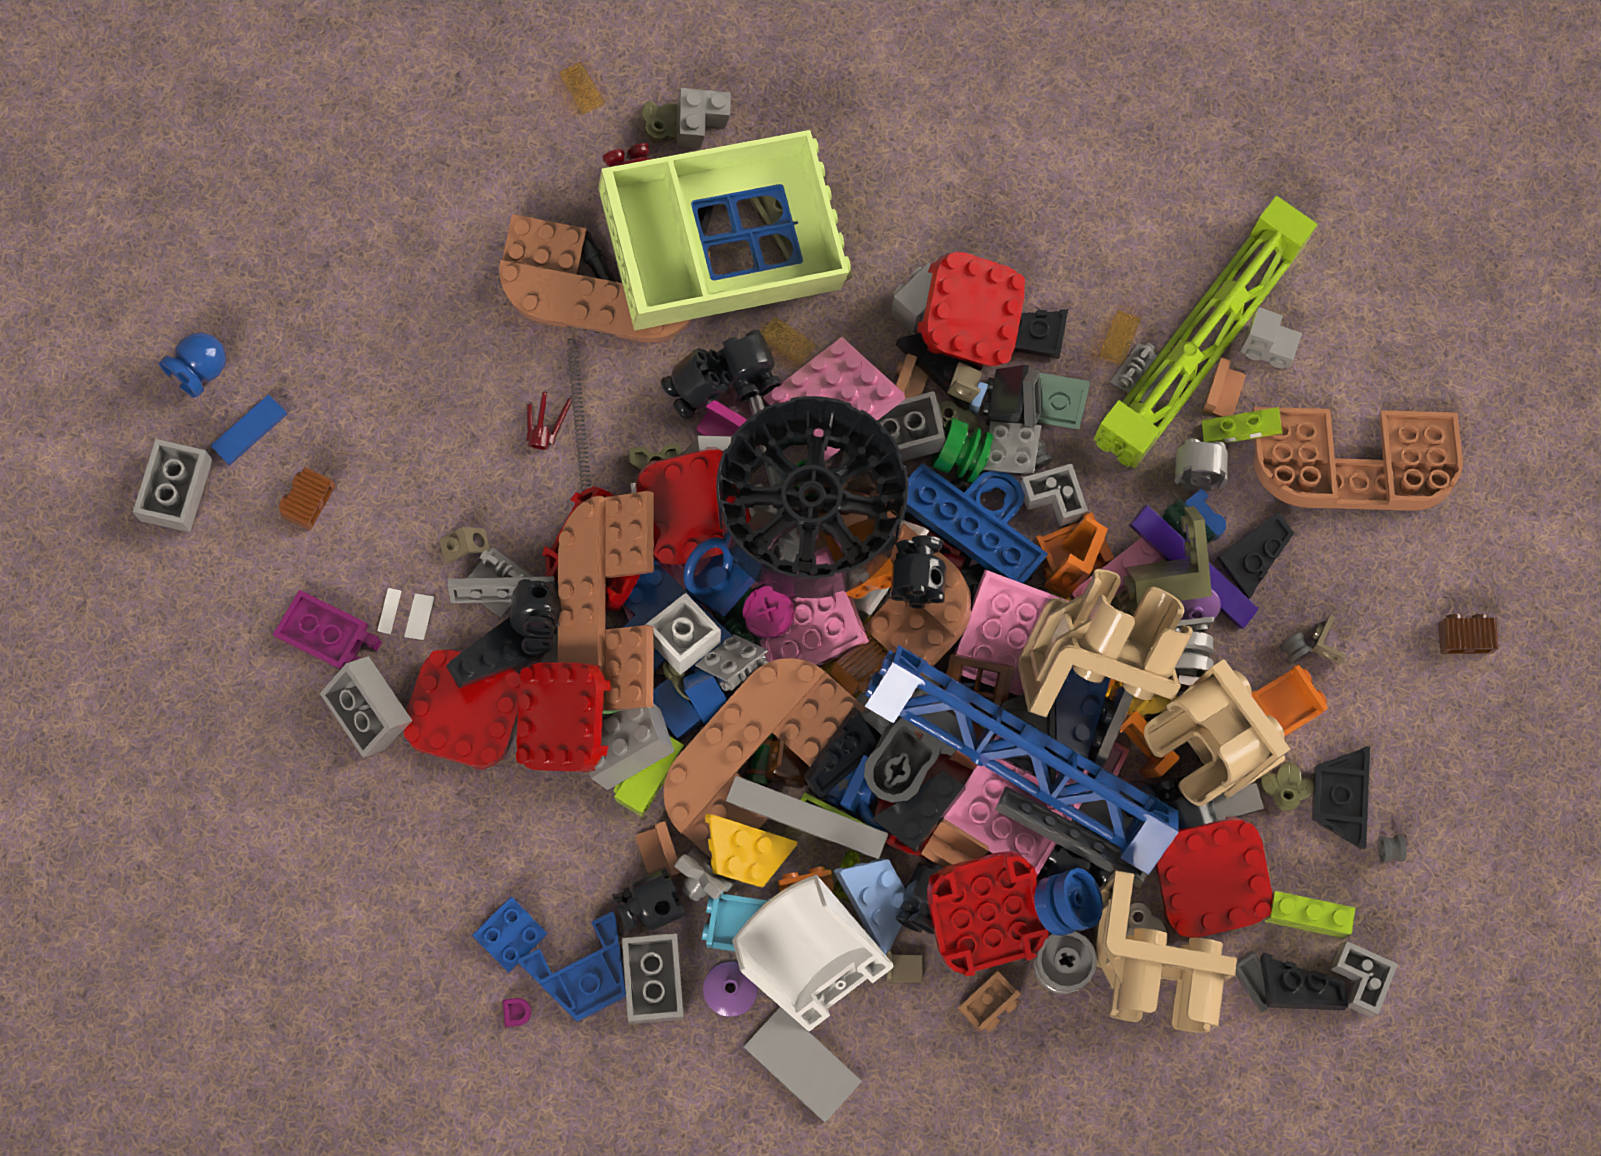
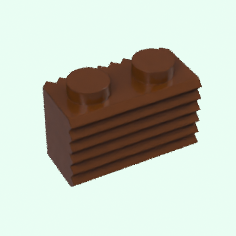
M1450 614L1438 624L1441 654H1493L1499 649L1496 618H1488L1487 614L1472 615V618H1462L1461 614Z
M871 636L867 637L868 643L855 646L836 661L829 674L852 696L858 691L864 693L868 689L869 681L875 672L879 673L882 667L881 663L888 653Z

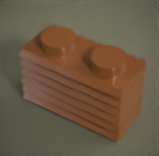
M304 467L301 473L298 472L294 476L292 481L293 488L290 490V494H285L279 504V512L284 519L311 531L336 486L333 480Z

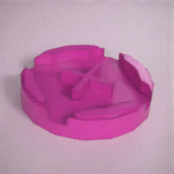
M768 585L751 592L743 608V618H745L748 630L756 636L766 639L776 638L785 633L791 626L795 614L794 603L791 597L773 591L772 587Z

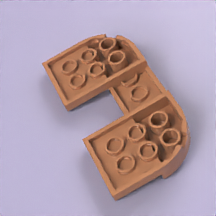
M512 214L503 258L500 260L499 273L507 298L523 316L544 324L565 328L567 326L577 327L647 343L672 339L673 336L684 329L686 330L694 321V319L634 331L622 283L578 275L587 233L586 228Z
M1253 407L1252 412L1275 407ZM1279 407L1282 434L1254 438L1255 458L1253 463L1258 479L1273 496L1285 503L1298 507L1424 510L1436 506L1449 496L1461 475L1463 466L1458 413L1381 410L1379 423L1383 460L1336 459L1334 456L1330 409Z
M644 491L611 497H592L581 503L572 512L559 536L558 595L562 611L558 620V662L588 663L600 666L599 669L602 671L605 680L611 683V691H604L603 694L604 711L653 707V626L643 625L605 630V579L654 573L653 492Z
M849 491L851 494L870 497L861 492ZM890 511L887 512V517H888V518H895V517H896V516H895L894 514H892ZM827 513L819 514V518L826 515ZM854 513L841 515L846 526L868 519V516ZM904 523L899 541H912V537L919 536ZM822 530L819 531L818 539H816L815 552L828 546L824 536L826 533ZM894 545L890 557L892 565L895 561L896 553H898L896 545ZM940 552L935 553L934 556L943 560L946 565L945 600L943 603L925 604V607L922 609H915L909 607L908 602L894 601L890 598L864 625L865 632L887 651L891 650L894 652L897 646L900 645L927 661L931 666H934L962 636L967 628L972 612L970 609L971 593L965 579L958 568Z
M785 658L764 664L745 680L678 755L669 768L664 783V803L671 822L680 833L689 838L711 859L712 853L709 850L708 839L711 838L709 823L705 821L706 814H712L756 829H760L769 819L726 802L735 776L743 778L737 773L738 770L771 733L784 740V744L811 767L852 708L855 707L861 714L867 708L822 668L808 661Z

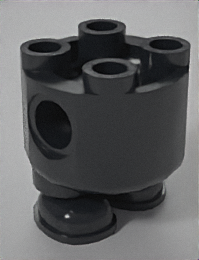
M759 329L746 334V337L741 339L732 337L723 342L724 348L717 352L721 358L720 363L733 378L731 385H733L737 392L738 402H746L750 397H755L758 393L759 396H764L777 386L779 387L783 384V381L778 376L771 373L775 366V360ZM757 381L759 387H756V385L753 383Z
M700 348L693 350L674 366L671 373L672 376L669 375L661 379V386L669 396L681 397L673 402V406L676 412L684 419L692 418L696 409L706 407L727 391L733 383V378L720 363L721 358L719 354L712 349L710 351Z
M919 535L912 537V541L902 540L896 543L898 553H896L895 561L892 565L890 593L892 600L908 602L909 607L915 609H922L925 607V604L929 603L939 604L944 602L946 565L943 560L934 556L943 546L944 541L934 536Z
M523 579L518 582V586L513 590L511 595L510 622L512 628L518 634L524 636L521 646L527 654L540 655L552 650L553 635L558 632V620L562 611L557 582Z
M1190 774L1177 778V781L1180 782ZM1176 778L1153 785L1156 793L1161 794L1159 799L1178 810L1179 829L1219 821L1212 800L1204 806H1197L1191 803L1182 793L1176 795L1175 792H1172L1176 788Z
M1056 844L1039 872L1044 877H1049L1075 868L1084 869L1092 875L1099 888L1103 886L1110 875V872L1059 844Z
M918 863L903 894L902 911L895 918L901 925L915 932L921 933L924 930L935 935L927 900L929 877L937 873L938 870L943 869V867L934 864L931 869L927 865Z
M666 867L658 868L632 880L629 886L623 889L624 892L612 894L627 932H631L630 930L636 926L634 917L635 919L640 917L641 922L647 929L656 930L686 915Z

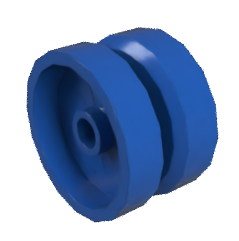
M1075 868L1061 874L1041 879L1036 886L1034 895L1035 909L1045 929L1053 935L1063 936L1077 930L1081 931L1097 925L1102 918L1103 900L1099 886L1092 875L1084 869Z

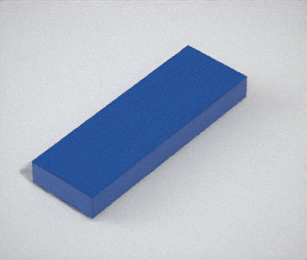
M268 394L217 439L211 447L230 466L288 414Z

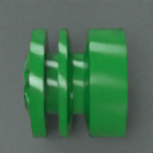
M951 417L945 426L947 439L942 451L933 454L931 467L948 473L956 464V477L961 479L966 472L965 481L973 484L988 461L993 434L986 431L980 438L981 429L976 427L971 435L967 436L968 424Z

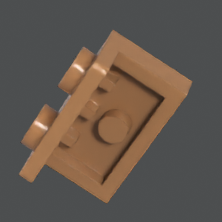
M907 354L905 362H899L895 374L899 376L895 385L904 393L905 398L921 395L929 377L916 366L917 357Z
M997 971L959 1006L958 1010L979 1033L984 1029L990 1032L1000 1022L997 1017L1004 1010L1009 1014L1021 1003L1017 998L1022 993L1019 990L1016 991L1001 973Z

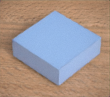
M982 382L977 385L981 389L979 394L969 406V410L975 415L979 413L988 388V384Z

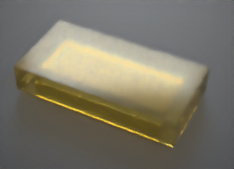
M581 62L559 72L560 78L582 115L604 105L603 98Z
M1117 310L1099 357L1123 365L1141 319Z
M775 316L761 333L769 345L800 366L816 347L814 342Z

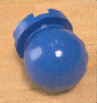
M204 332L192 333L180 340L175 348L174 357L165 355L158 365L168 377L173 374L181 381L182 384L179 387L195 398L204 392L202 383L211 382L220 375L226 364V354L223 345L213 335Z

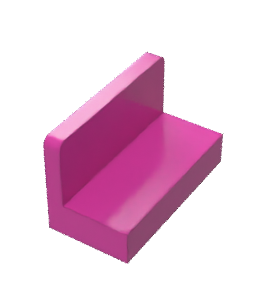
M714 400L706 406L707 413L698 425L697 432L703 436L732 437L747 419Z

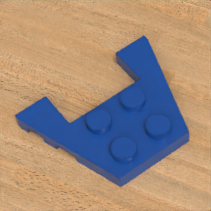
M613 911L591 922L603 948L552 974L540 949L518 959L519 964L576 1022L626 998L616 917Z

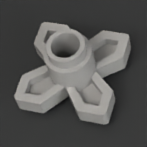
M697 847L692 849L688 855H682L674 865L686 876L683 880L682 891L686 896L695 901H699L707 894L717 900L724 891L728 892L737 882V880L712 873L709 857Z

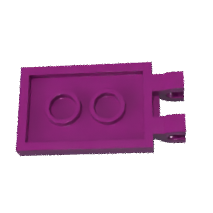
M301 590L297 592L273 633L275 638L339 670L346 663L361 659V657L356 655L363 644L375 651H378L382 644V641L378 640V636L366 631L369 627L366 622Z

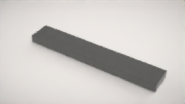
M1007 786L1002 791L995 808L996 811L1112 874L1115 871L1133 873V885L1138 888L1143 884L1147 873L1121 859V848Z

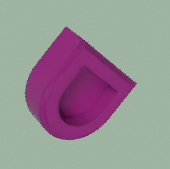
M522 998L502 1000L505 1028L522 1026L530 1020L532 1010L526 1000Z

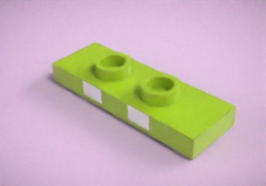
M1279 407L1202 420L1204 442L1209 443L1223 442L1225 444L1282 434Z

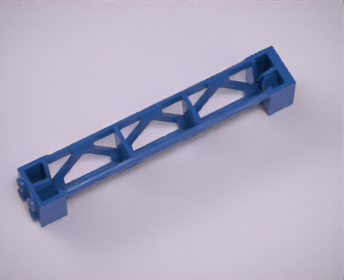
M900 645L897 646L894 652L888 651L881 663L882 667L879 673L875 672L868 683L869 687L865 692V696L868 699L865 707L892 723L895 722L898 716L904 718L968 756L975 764L988 768L1121 847L1120 858L1148 875L1179 832L1178 810L1117 777L929 665L927 661ZM920 673H923L931 679L935 680L936 682L942 684L946 687V689L943 690L935 684L931 683L930 681L926 680L922 677V675H920ZM916 687L928 693L910 698ZM972 702L973 704L979 706L980 708L992 714L993 717H988L987 715L973 708L969 703ZM954 710L963 741L920 715ZM1001 720L1021 731V733L1017 734L1001 724ZM973 721L985 727L978 741ZM994 733L1002 737V739L989 741ZM1046 746L1047 748L1053 750L1054 752L1068 759L1067 762H1064L1056 756L1052 755L1047 750H1045L1044 747ZM1030 755L1039 786L997 762L996 759ZM1047 765L1060 772L1053 784L1051 783ZM1077 765L1096 777L1093 779L1079 771ZM1070 778L1078 782L1074 784L1065 785ZM1119 791L1142 803L1143 806L1140 807L1126 799L1123 795L1119 794ZM1105 800L1114 830L1070 804ZM1121 808L1135 816L1127 829Z

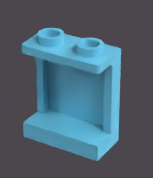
M722 894L717 900L709 897L706 913H711L710 924L704 923L702 940H707V948L735 952L732 942L733 938L751 916L768 901Z

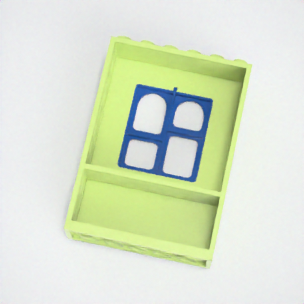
M811 130L601 169L598 189L634 331L841 290L849 271H851V265L848 256H844L843 253L844 238L841 232L838 233L836 227L838 223L837 213L835 209L831 208L829 201L831 200V190L829 185L825 186L823 179L825 177V168L823 162L818 160V142L816 138H812ZM759 196H771L780 202L783 214L777 222L748 229L742 227L736 205L737 201ZM724 204L727 208L732 230L727 233L705 236L702 232L697 210L702 207ZM772 234H780L787 237L793 246L792 256L782 263L765 264L759 238ZM741 240L747 241L754 267L747 270L715 275L712 271L707 249L711 246Z

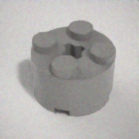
M1194 438L1185 440L1184 445L1176 450L1175 483L1177 485L1181 483L1182 489L1191 492H1198L1202 488L1207 493L1211 491V487L1218 486V490L1224 488L1227 484L1228 471L1226 445L1223 442H1200Z

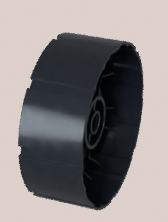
M821 396L790 398V401L771 404L755 413L732 436L731 443L722 454L717 472L716 494L720 529H723V539L734 560L751 578L761 585L764 583L772 587L773 591L792 597L834 596V593L841 591L845 593L865 583L891 557L892 549L899 541L903 529L908 498V477L906 466H903L901 460L902 454L896 442L883 425L864 410L860 411L852 407L850 403L834 398ZM822 429L824 431L823 436H815L814 431ZM762 445L766 448V451L762 453V450L756 449V447ZM793 445H807V449H809L808 460L805 461L804 466L798 467L796 464L793 465L783 455V450ZM827 447L841 449L850 456V459L837 469L829 470L825 468V463H823L824 452L827 451ZM870 456H876L878 461L871 460L869 463L867 459ZM764 464L766 467L770 466L779 475L782 484L775 485V487H755V485L750 484L753 473H756L761 465ZM868 474L873 484L876 485L877 496L865 497L855 495L844 489L847 487V483L859 475ZM802 485L799 488V492L794 489L795 486ZM824 487L830 488L831 492L829 494H825ZM816 494L819 499L815 502H809L805 499V496ZM734 496L736 499L734 503L726 502L727 498ZM754 505H773V508L780 509L763 528L760 527L755 532L752 531L749 523H746L745 508H754ZM799 510L801 511L802 515L799 516L794 511ZM887 512H895L896 517L888 518ZM827 513L826 515L819 518V514ZM854 513L868 516V519L875 520L872 535L869 534L862 543L857 536H853L844 524L841 515ZM797 527L800 540L795 562L785 559L782 561L776 558V555L770 551L773 543L786 531L790 532ZM820 530L828 536L831 535L841 548L843 558L836 560L834 564L816 565V555H814L815 543Z

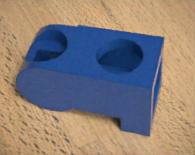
M1201 488L1182 504L1179 511L1185 516L1184 507L1195 506L1205 519L1206 539L1215 541L1225 531L1226 521L1224 517L1214 513L1205 503L1208 495Z

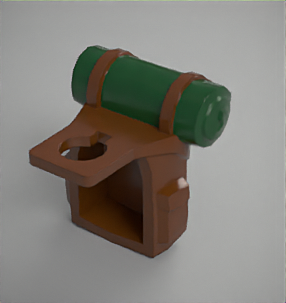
M771 733L750 757L746 775L748 781L764 787L768 786L769 781H780L783 786L801 789L804 786H809L803 776L810 766L786 746L784 740L775 739V735Z

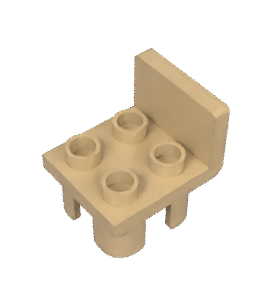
M1105 569L1095 570L1084 593L1069 602L1060 598H1053L1047 601L1017 661L1028 711L1043 717L1048 715L1072 665L1073 670L1079 676L1091 682L1100 683L1105 676L1123 682L1124 689L1137 698L1151 700L1154 694L1174 700L1181 686L1175 666L1193 634L1192 628L1185 625L1182 626L1180 632L1175 631L1184 614L1183 604L1172 594L1156 587H1150L1146 590L1133 617L1123 613L1110 605L1121 583L1120 576Z
M1225 659L1212 666L1180 697L1170 702L1163 713L1148 722L1144 728L1146 742L1155 756L1163 757L1188 741L1204 763V766L1182 779L1178 784L1182 794L1197 806H1204L1223 792H1225L1224 796L1229 799L1285 760L1284 754L1291 750L1284 741L1285 735L1280 723L1272 716L1264 714L1251 696V686L1246 677L1240 672L1232 670Z
M1115 871L1105 881L1100 890L1103 900L1102 918L1095 926L1093 947L1097 956L1096 966L1102 968L1113 990L1110 1017L1129 1022H1138L1142 1019L1143 1012H1154L1158 1003L1160 980L1167 979L1176 981L1171 1025L1174 1029L1195 1033H1208L1211 1025L1218 1028L1223 985L1225 981L1235 976L1237 958L1223 956V943L1210 939L1190 938L1189 945H1180V948L1166 946L1168 934L1158 930L1135 928L1133 936H1126L1134 874Z

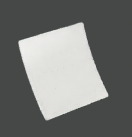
M388 588L378 632L391 634L401 595L400 590ZM415 594L404 637L424 640L434 596Z

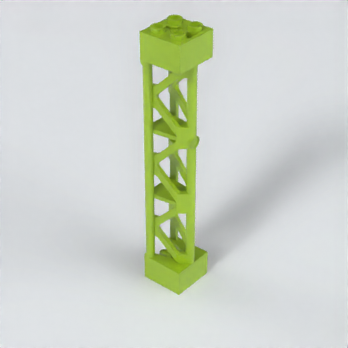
M1277 195L1259 217L1248 239L1124 400L1122 402L1118 400L1101 422L1093 439L1100 449L1105 452H1112L1117 456L1118 461L1126 467L1131 466L1136 469L1163 431L1308 243L1318 225L1316 222ZM1261 243H1265L1239 279L1232 281L1237 271ZM1275 250L1277 254L1261 283L1247 291L1245 286L1271 252ZM1282 256H1283V261H1284V262L1281 264V266L1278 268V270H1277V271L1274 273V275L1272 276L1273 272L1275 271V269H1276L1278 263L1280 262V260H1281V258H1282ZM1224 281L1222 287L1217 292H1215ZM1253 298L1254 301L1243 314L1244 303ZM1215 306L1216 309L1190 342L1186 341L1194 327L1210 308ZM1224 314L1229 316L1215 343L1201 352L1199 346ZM1234 320H1235V321L1237 322L1236 325L1233 327V329H1232V330L1229 332V334L1227 335V333H1228L1230 327L1232 326V324H1233V322H1234ZM1178 341V343H1177V345L1175 346V348H1174L1172 351H1170V350L1172 349V347H1173V346L1176 344V342ZM1208 358L1207 363L1197 374L1198 364ZM1170 365L1169 370L1143 403H1139L1147 388L1164 368ZM1178 374L1182 375L1183 377L1167 406L1154 414L1151 410L1176 376ZM1188 380H1189V381L1191 382V384L1187 387V389H1186V390L1184 391V393L1181 395L1183 389L1185 388V386H1186V384H1187V382H1188ZM1160 419L1162 420V422L1158 425V427H1156L1155 425H1153L1154 423H1156V422L1159 421Z

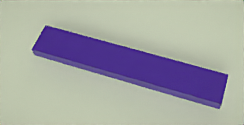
M1148 505L1143 506L1128 526L1166 561L1187 559L1183 548V542H1186V540ZM1209 563L1211 589L1219 596L1221 602L1220 611L1239 629H1244L1259 608Z

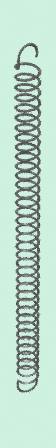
M574 351L569 354H578V352ZM575 360L570 363H579V361ZM569 368L570 373H571V372H579V371H580L579 369H576V370H572V371H571L570 368ZM569 373V375H570V378H569V379L571 380V381H570V384H571V387H570V388L572 389V390H571V393H572L573 390H581L582 388H580V387H579V388H574V389L572 388L573 385L578 384V386H580L581 383H575V384H572V383H571L572 381H580L581 379H579V378L573 379V380L571 379L572 376L577 375V377H579L580 374L571 375V374ZM582 392L572 393V395H571V397L573 398V399H572V402H573L574 399H577V398H578V399H582L583 397H575V398L573 397L574 394L579 393V395H581ZM583 401L573 402L572 406L576 403L582 404ZM584 406L574 407V408H573V411H574L575 408H578V407H579V408H583ZM583 410L574 411L573 415H574L575 413H577V412L583 413L584 411H583ZM584 415L575 416V417H574V421H575V422H574V425H576L575 423L578 422V421L584 422V421H585L584 419L575 420L576 417H579V416H580V417H584ZM579 424V425H576V426H575L574 429L576 430V431H575V434H576V437H575V438H576V439H578V438H577L578 435H582V434H583V436L586 435V433H581V434H577V433H576L577 431H580V430H581V431H585L586 429H584V428H583V429H578V430L576 429L577 426L582 425V427H583V426H585V424ZM582 442V443H577V444H578V445H580V444L586 445L587 442ZM584 451V452H578V453H579V454H581V453L587 454L588 452H587V451ZM578 464V466H579L580 468H582V467H586V468L590 467L589 465L580 466V465ZM584 470V471H581L580 473H582V472H590V470ZM580 475L581 477L579 479L581 480L582 477H590L591 475ZM591 479L581 480V482L587 481V480H588V481H591ZM581 484L582 486L580 488L582 491H584L586 489H582L583 486H591L592 484Z

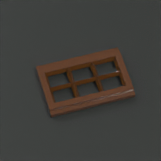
M958 654L950 655L946 675L960 683L963 666L978 669L973 691L986 699H991L998 706L1007 701L1014 666ZM983 670L998 673L993 694L979 691ZM971 702L970 705L975 708L976 705Z

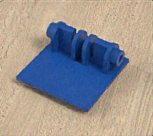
M512 896L472 934L476 941L508 973L519 963L518 959L527 955L547 935L546 931Z

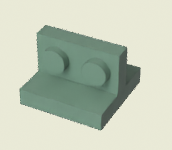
M1040 373L1041 416L1038 423L1080 429L1090 381Z

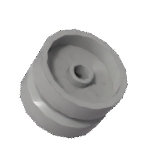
M1193 632L1175 666L1177 675L1184 674L1201 677L1214 666V661L1208 657L1214 651V638L1211 635Z
M1077 932L1063 936L1051 934L1048 939H1045L1043 947L1036 953L1037 957L1033 960L1035 976L1041 985L1053 993L1064 995L1077 992L1087 984L1094 975L1097 964V956L1093 945L1086 937ZM1062 959H1066L1068 961V966H1062L1060 964V961Z

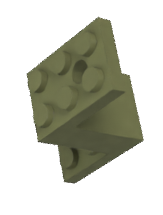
M1195 506L1184 507L1185 516H1181L1182 531L1187 534V541L1183 542L1184 554L1187 559L1126 567L1127 576H1123L1125 592L1128 591L1130 601H1126L1128 615L1133 617L1146 590L1150 587L1162 589L1175 596L1179 601L1212 596L1205 519Z

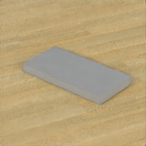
M781 1007L744 1046V1049L824 1123L862 1082Z

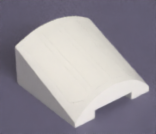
M817 875L801 880L771 898L751 916L732 940L740 971L808 1031L830 1016L828 1008L866 979L874 983L894 967L889 958Z

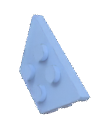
M880 858L879 860H872L870 863L854 864V867L835 869L836 877L868 934L886 955L887 951H890L901 928V924L895 918L902 911L901 905L904 901L903 894L905 892V888L889 859Z

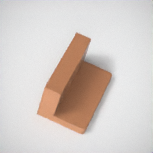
M1221 358L1218 362L1202 410L1203 412L1218 417L1234 415L1246 375L1229 369L1230 360Z
M942 819L921 854L945 868L949 865L983 857L989 847L946 819Z
M665 821L655 824L654 829L636 835L647 873L666 867L671 880L682 876V872L674 866L678 859Z

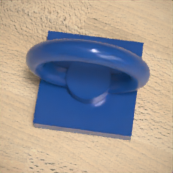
M721 537L708 538L697 545L689 555L684 568L683 577L686 592L696 601L722 617L731 610L755 582L734 561L724 539ZM720 548L723 554L714 556L694 579L695 568L700 558L708 550Z
M863 755L840 804L848 815L857 820H860L862 817L869 826L887 832L873 821L875 816L872 814L869 806L873 804L877 796L869 789L864 777L865 762L868 757Z

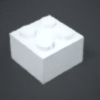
M686 593L645 624L653 626V646L680 675L721 643V629Z

